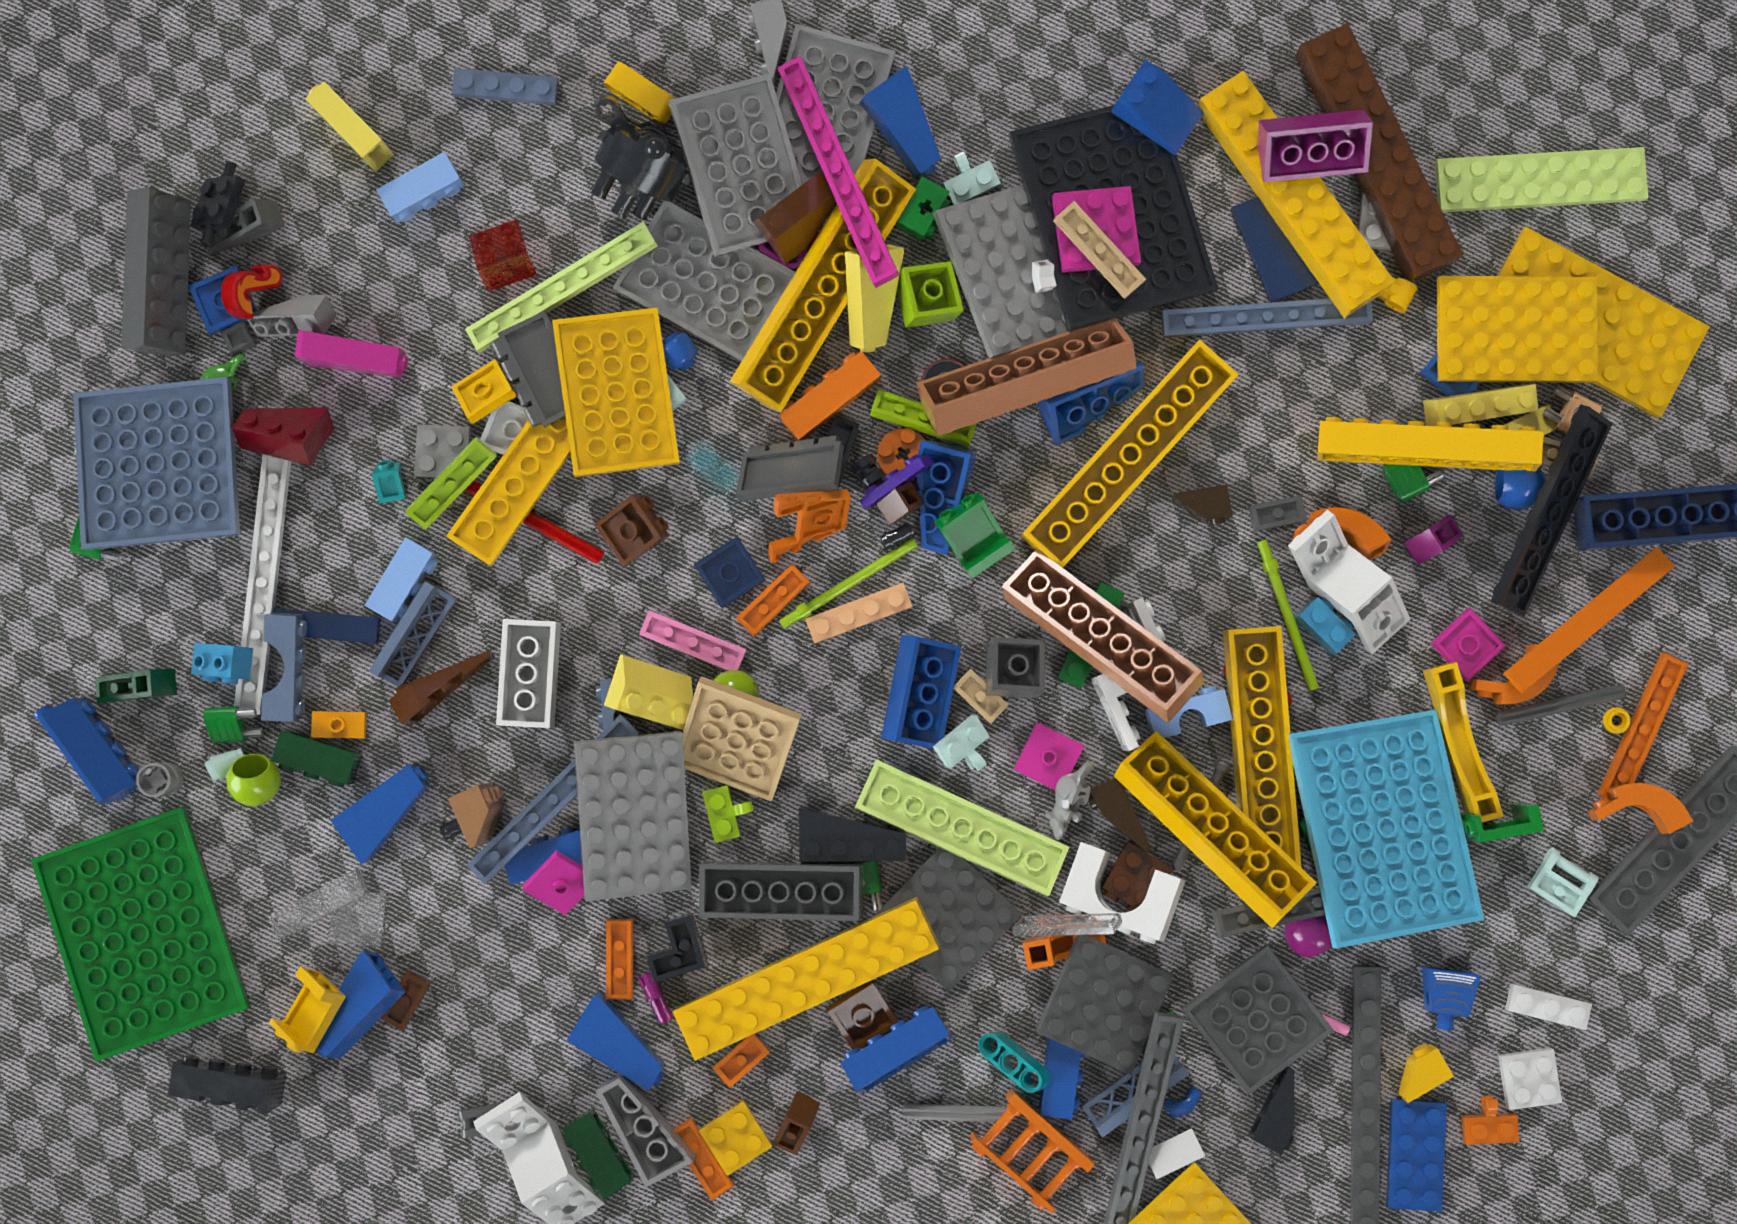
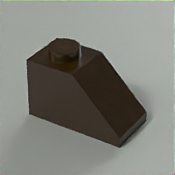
M1227 484L1179 492L1171 496L1172 502L1199 521H1210L1211 526L1226 523L1225 518L1233 515Z

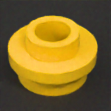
M1610 708L1603 715V725L1607 731L1620 734L1629 728L1630 716L1622 708ZM1614 716H1617L1619 718V723L1617 725H1614L1612 723V718Z

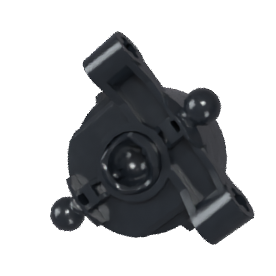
M602 95L596 101L595 114L601 122L611 126V128L601 131L598 135V138L603 141L594 159L601 166V173L591 193L601 199H606L614 181L617 180L621 184L620 190L622 191L611 212L618 215L622 208L620 217L626 219L635 199H639L632 214L646 221L656 201L661 199L672 202L682 183L688 185L690 182L682 147L669 140L667 131L664 130V126L659 120L652 119L638 124L627 118L616 98L611 95ZM610 103L612 105L611 110L614 111H608L607 114L602 113L603 108L600 106H606Z

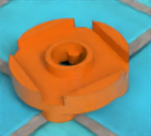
M899 428L890 431L882 438L878 446L877 460L880 468L883 469L886 475L895 469H898V471L902 470L906 465L903 459L898 460L896 458L899 454L898 449H908L910 451L908 454L909 459L918 454L920 441H925V439L911 428Z

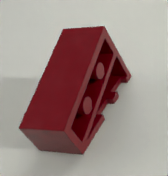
M328 407L244 409L232 426L240 449L311 466L335 429Z

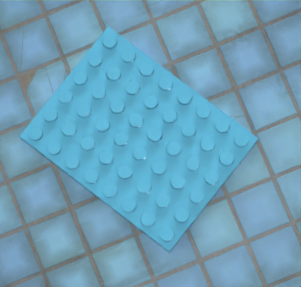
M1437 710L1289 734L1294 771L1333 949L1484 920Z

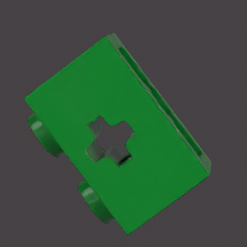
M922 176L915 192L897 220V228L923 243L927 236L932 238L938 227L933 213L936 210L950 206L951 201L948 200L950 191ZM926 206L930 208V211L926 212L925 215L921 214V210H924Z

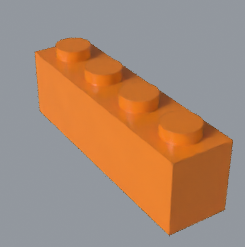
M862 351L858 354H855V352L849 354L842 361L844 365L839 369H830L822 376L823 381L816 387L814 384L810 385L801 393L802 398L797 402L792 400L785 405L782 410L783 413L779 417L797 441L805 440L832 419L835 414L837 415L881 380V374Z

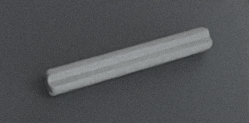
M905 1103L902 1106V1116L904 1119L996 1122L1007 1108Z

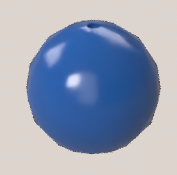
M1539 467L1536 472L1527 470H1497L1495 479L1496 500L1504 507L1514 510L1532 507L1537 500L1540 488L1546 480L1541 468Z

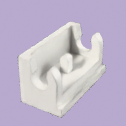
M1191 1128L1152 1147L1148 1164L1157 1180L1205 1157V1154Z

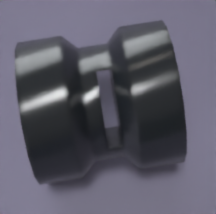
M872 453L864 456L850 467L854 474L859 475L861 478L860 483L864 489H868L886 476L883 469L878 468L876 465V458Z

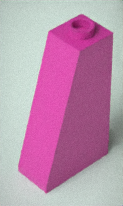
M298 330L295 357L309 366L402 378L403 371H406L408 366V357L405 356L406 353L399 347Z

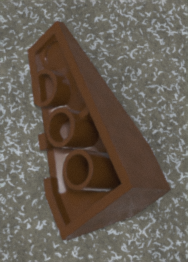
M823 170L754 221V224L784 264H787L808 247L837 203Z
M486 651L410 682L407 685L403 683L392 692L394 696L389 702L399 721L405 725L417 724L493 659L495 655L492 652Z

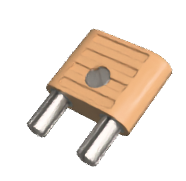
M1556 386L1553 394L1566 401L1560 414L1546 408L1543 411V416L1555 422V427L1567 433L1571 426V419L1577 412L1580 404L1591 407L1599 414L1602 407L1576 391L1569 392L1560 386Z

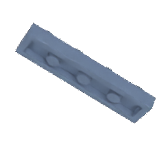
M454 68L452 95L454 97L556 106L559 80L557 77Z

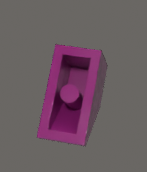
M1451 514L1415 534L1404 543L1407 546L1408 554L1419 565L1445 551L1464 535Z

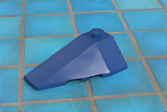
M1141 362L1136 363V369L1127 371L1124 374L1115 375L1098 383H1092L1074 391H1068L1053 396L1050 399L1039 401V411L1055 445L1058 446L1079 437L1087 431L1086 426L1096 419L1099 421L1106 416L1105 412L1115 404L1121 405L1145 387L1143 364Z
M920 441L917 455L919 457L929 455L934 462L933 465L917 475V492L925 503L920 507L919 517L923 549L948 555L950 547L934 521L939 518L943 511L950 508L953 509L961 504V500L966 495L977 450L953 443Z

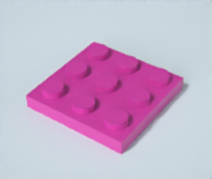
M1131 186L1053 193L1054 217L1058 216L1075 201L1134 266L1140 265L1141 257ZM1056 225L1062 273L1097 269Z

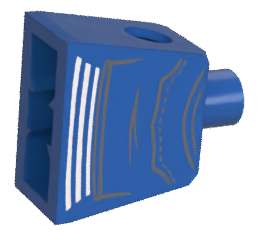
M1422 966L1424 1007L1432 1013H1438V1029L1453 1031L1455 1016L1469 1017L1481 975L1467 971Z

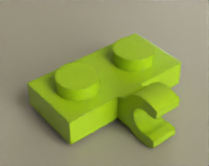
M729 785L703 791L702 794L714 842L718 843L741 837L737 816L753 812L752 801L734 805Z

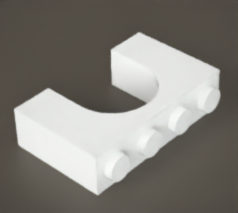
M1081 842L1060 899V903L1067 905L1065 910L1077 915H1081L1082 911L1091 914L1090 920L1105 925L1106 921L1116 924V930L1129 935L1131 930L1141 934L1139 939L1155 944L1156 940L1165 941L1186 880L1155 870L1142 904L1130 912H1116L1106 904L1101 893V881L1111 852Z

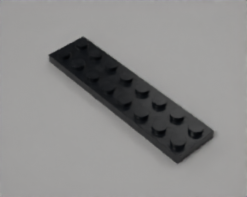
M1580 404L1577 412L1573 415L1571 426L1560 443V450L1555 461L1549 467V474L1538 492L1534 507L1527 515L1524 529L1516 539L1513 553L1505 563L1503 575L1493 590L1492 602L1525 617L1613 424L1591 407Z

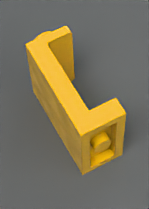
M300 966L295 976L304 984L284 1020L271 1018L269 1024L275 1029V1035L288 1043L287 1047L297 1053L302 1051L314 1053L346 996L321 972Z

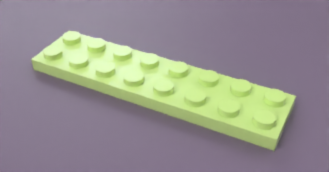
M1644 147L1444 158L1435 161L1437 201L1442 212L1633 202L1648 199Z
M877 759L854 808L1047 897L1052 891L1069 850L1068 846Z

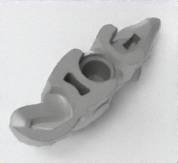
M1087 761L1078 771L1062 776L1056 784L1054 809L1052 812H1047L1045 816L1050 820V828L1057 841L1064 836L1071 818L1076 823L1080 822L1082 818V813L1077 809L1081 804L1086 805L1089 799L1091 786L1087 785L1085 777L1094 768L1092 762Z

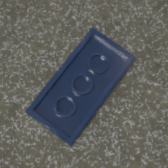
M1259 197L1233 206L1230 209L1270 303L1277 302L1319 284Z

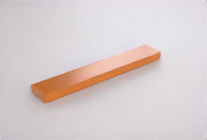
M1667 653L1660 654L1630 720V726L1624 733L1597 796L1601 798L1607 796L1610 799L1605 789L1616 785L1635 783L1689 665L1688 663Z

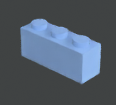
M443 152L376 189L390 216L399 223L411 220L415 213L422 209L427 210L437 205L438 200L445 196L452 197L460 192V188L465 185L450 158Z
M405 537L364 606L388 620L398 623L407 611L411 600L422 587V582L426 575L432 574L438 563L436 561L438 555Z

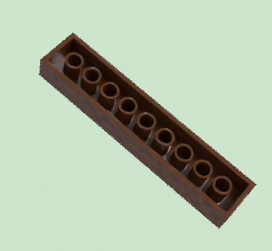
M1349 24L1342 25L1301 44L1295 54V58L1323 114L1364 110L1373 122L1368 172L1353 175L1368 203H1371L1376 213V220L1404 278L1410 282H1415L1457 262L1464 254Z

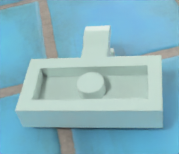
M964 152L955 155V159H953L960 175L943 182V187L950 191L949 199L952 205L972 200L1001 185L990 160L971 169Z
M971 715L935 744L933 748L946 768H953L964 758L971 770L976 768L979 771L987 764L983 757L975 751V748L990 736L978 717Z

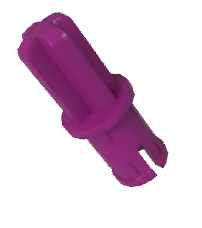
M651 972L637 977L647 998L645 1001L646 1003L650 1002L658 1022L664 1024L672 1020L673 1016L663 996L666 993L665 991L662 992L658 982H653Z

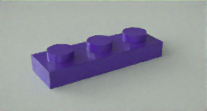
M917 454L904 462L905 468L900 471L895 469L884 477L886 481L880 486L876 483L864 491L866 496L859 500L863 508L867 509L876 506V503L892 490L908 483L933 465L934 462L930 456L919 457Z

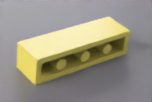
M1536 384L1516 385L1423 400L1426 426H1435L1439 422L1452 423L1454 425L1539 411Z

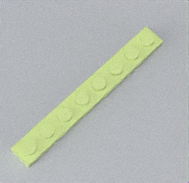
M642 222L475 322L465 330L476 350L481 353L492 346V341L499 338L498 332L543 311L546 313L550 312L658 247L646 224Z

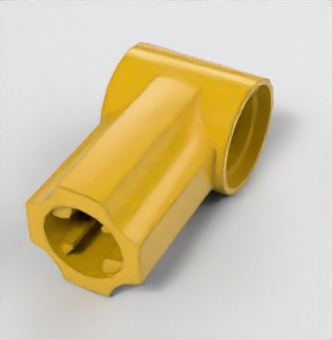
M1393 278L1395 282L1378 297L1384 300L1385 305L1392 309L1394 307L1393 310L1404 313L1418 288L1406 279Z

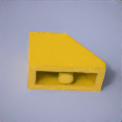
M1422 1044L1412 1051L1413 1054L1407 1057L1398 1092L1400 1098L1407 1103L1454 1077L1438 1048L1431 1044Z

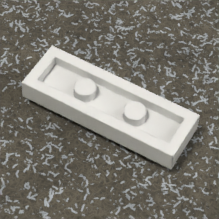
M1511 984L1505 1010L1587 1030L1592 1004Z

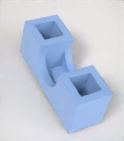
M1216 685L1200 689L1201 695L1191 697L1169 723L1149 708L1144 709L1150 734L1152 735L1157 731L1164 738L1181 734L1179 719L1181 714L1188 709L1194 710L1199 714L1203 727L1233 720L1225 689L1217 690Z

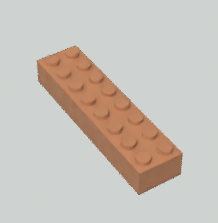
M1116 318L1068 331L1002 355L917 382L922 408L938 436L951 433L956 429L974 425L980 421L1001 416L1006 412L1024 408L1030 404L1047 400L1053 396L1074 391L1080 387L1098 383L1103 379L1136 369L1134 344Z
M1037 549L1001 586L1005 600L1167 723L1173 719L1204 684L1201 669Z

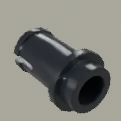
M906 522L904 525L888 533L884 531L883 535L880 536V540L886 550L890 548L894 550V546L914 538L915 535L910 524Z
M456 818L449 822L443 821V825L439 826L440 832L446 841L449 839L453 841L456 835L462 833Z

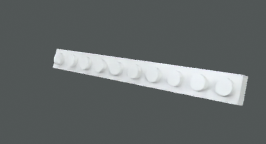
M262 454L241 647L253 648L250 680L238 679L234 706H238L239 709L255 708L257 715H261L262 694L266 691L271 647L270 644L263 641L264 614L274 613L291 468V461Z

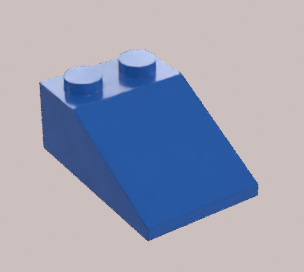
M1146 59L1111 110L1117 117L1173 155L1177 154L1204 114L1167 73Z

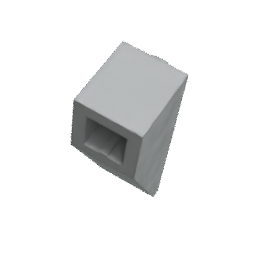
M765 0L750 4L752 14H748V20L751 30L756 29L758 38L754 39L757 54H763L765 63L760 64L762 74H770L773 86H775L778 75L777 67L780 66L788 33V25L782 0Z
M326 294L303 295L253 312V319L247 320L257 337L298 336V330L325 334L335 319L336 313Z

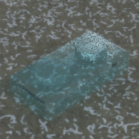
M703 440L685 458L693 468L724 495L739 478V472Z

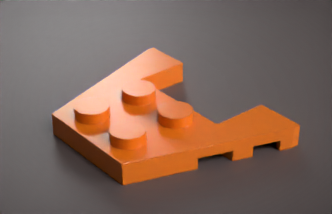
M848 490L775 495L773 510L777 518L798 512L795 535L769 542L768 557L771 563L780 561L779 556L790 550L792 554L800 551L804 543L813 539L817 543L845 529L851 501Z

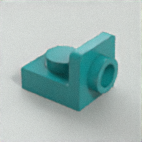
M386 460L375 466L372 478L379 504L406 498L407 495L400 472L402 468L401 462L393 463L392 460Z

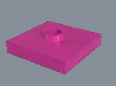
M1470 607L1466 608L1429 643L1447 663L1457 662L1461 677L1465 682H1469L1506 647L1500 638Z
M1036 722L1013 770L1055 790L1058 780L1072 772L1084 745Z
M556 850L523 884V891L566 915L584 896L582 865Z

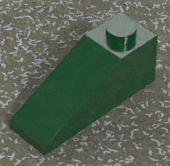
M149 669L95 677L97 704L177 695L175 669Z

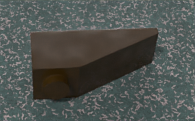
M1115 777L1092 786L1088 799L1091 809H1097L1101 816L1145 852L1152 851L1125 787Z

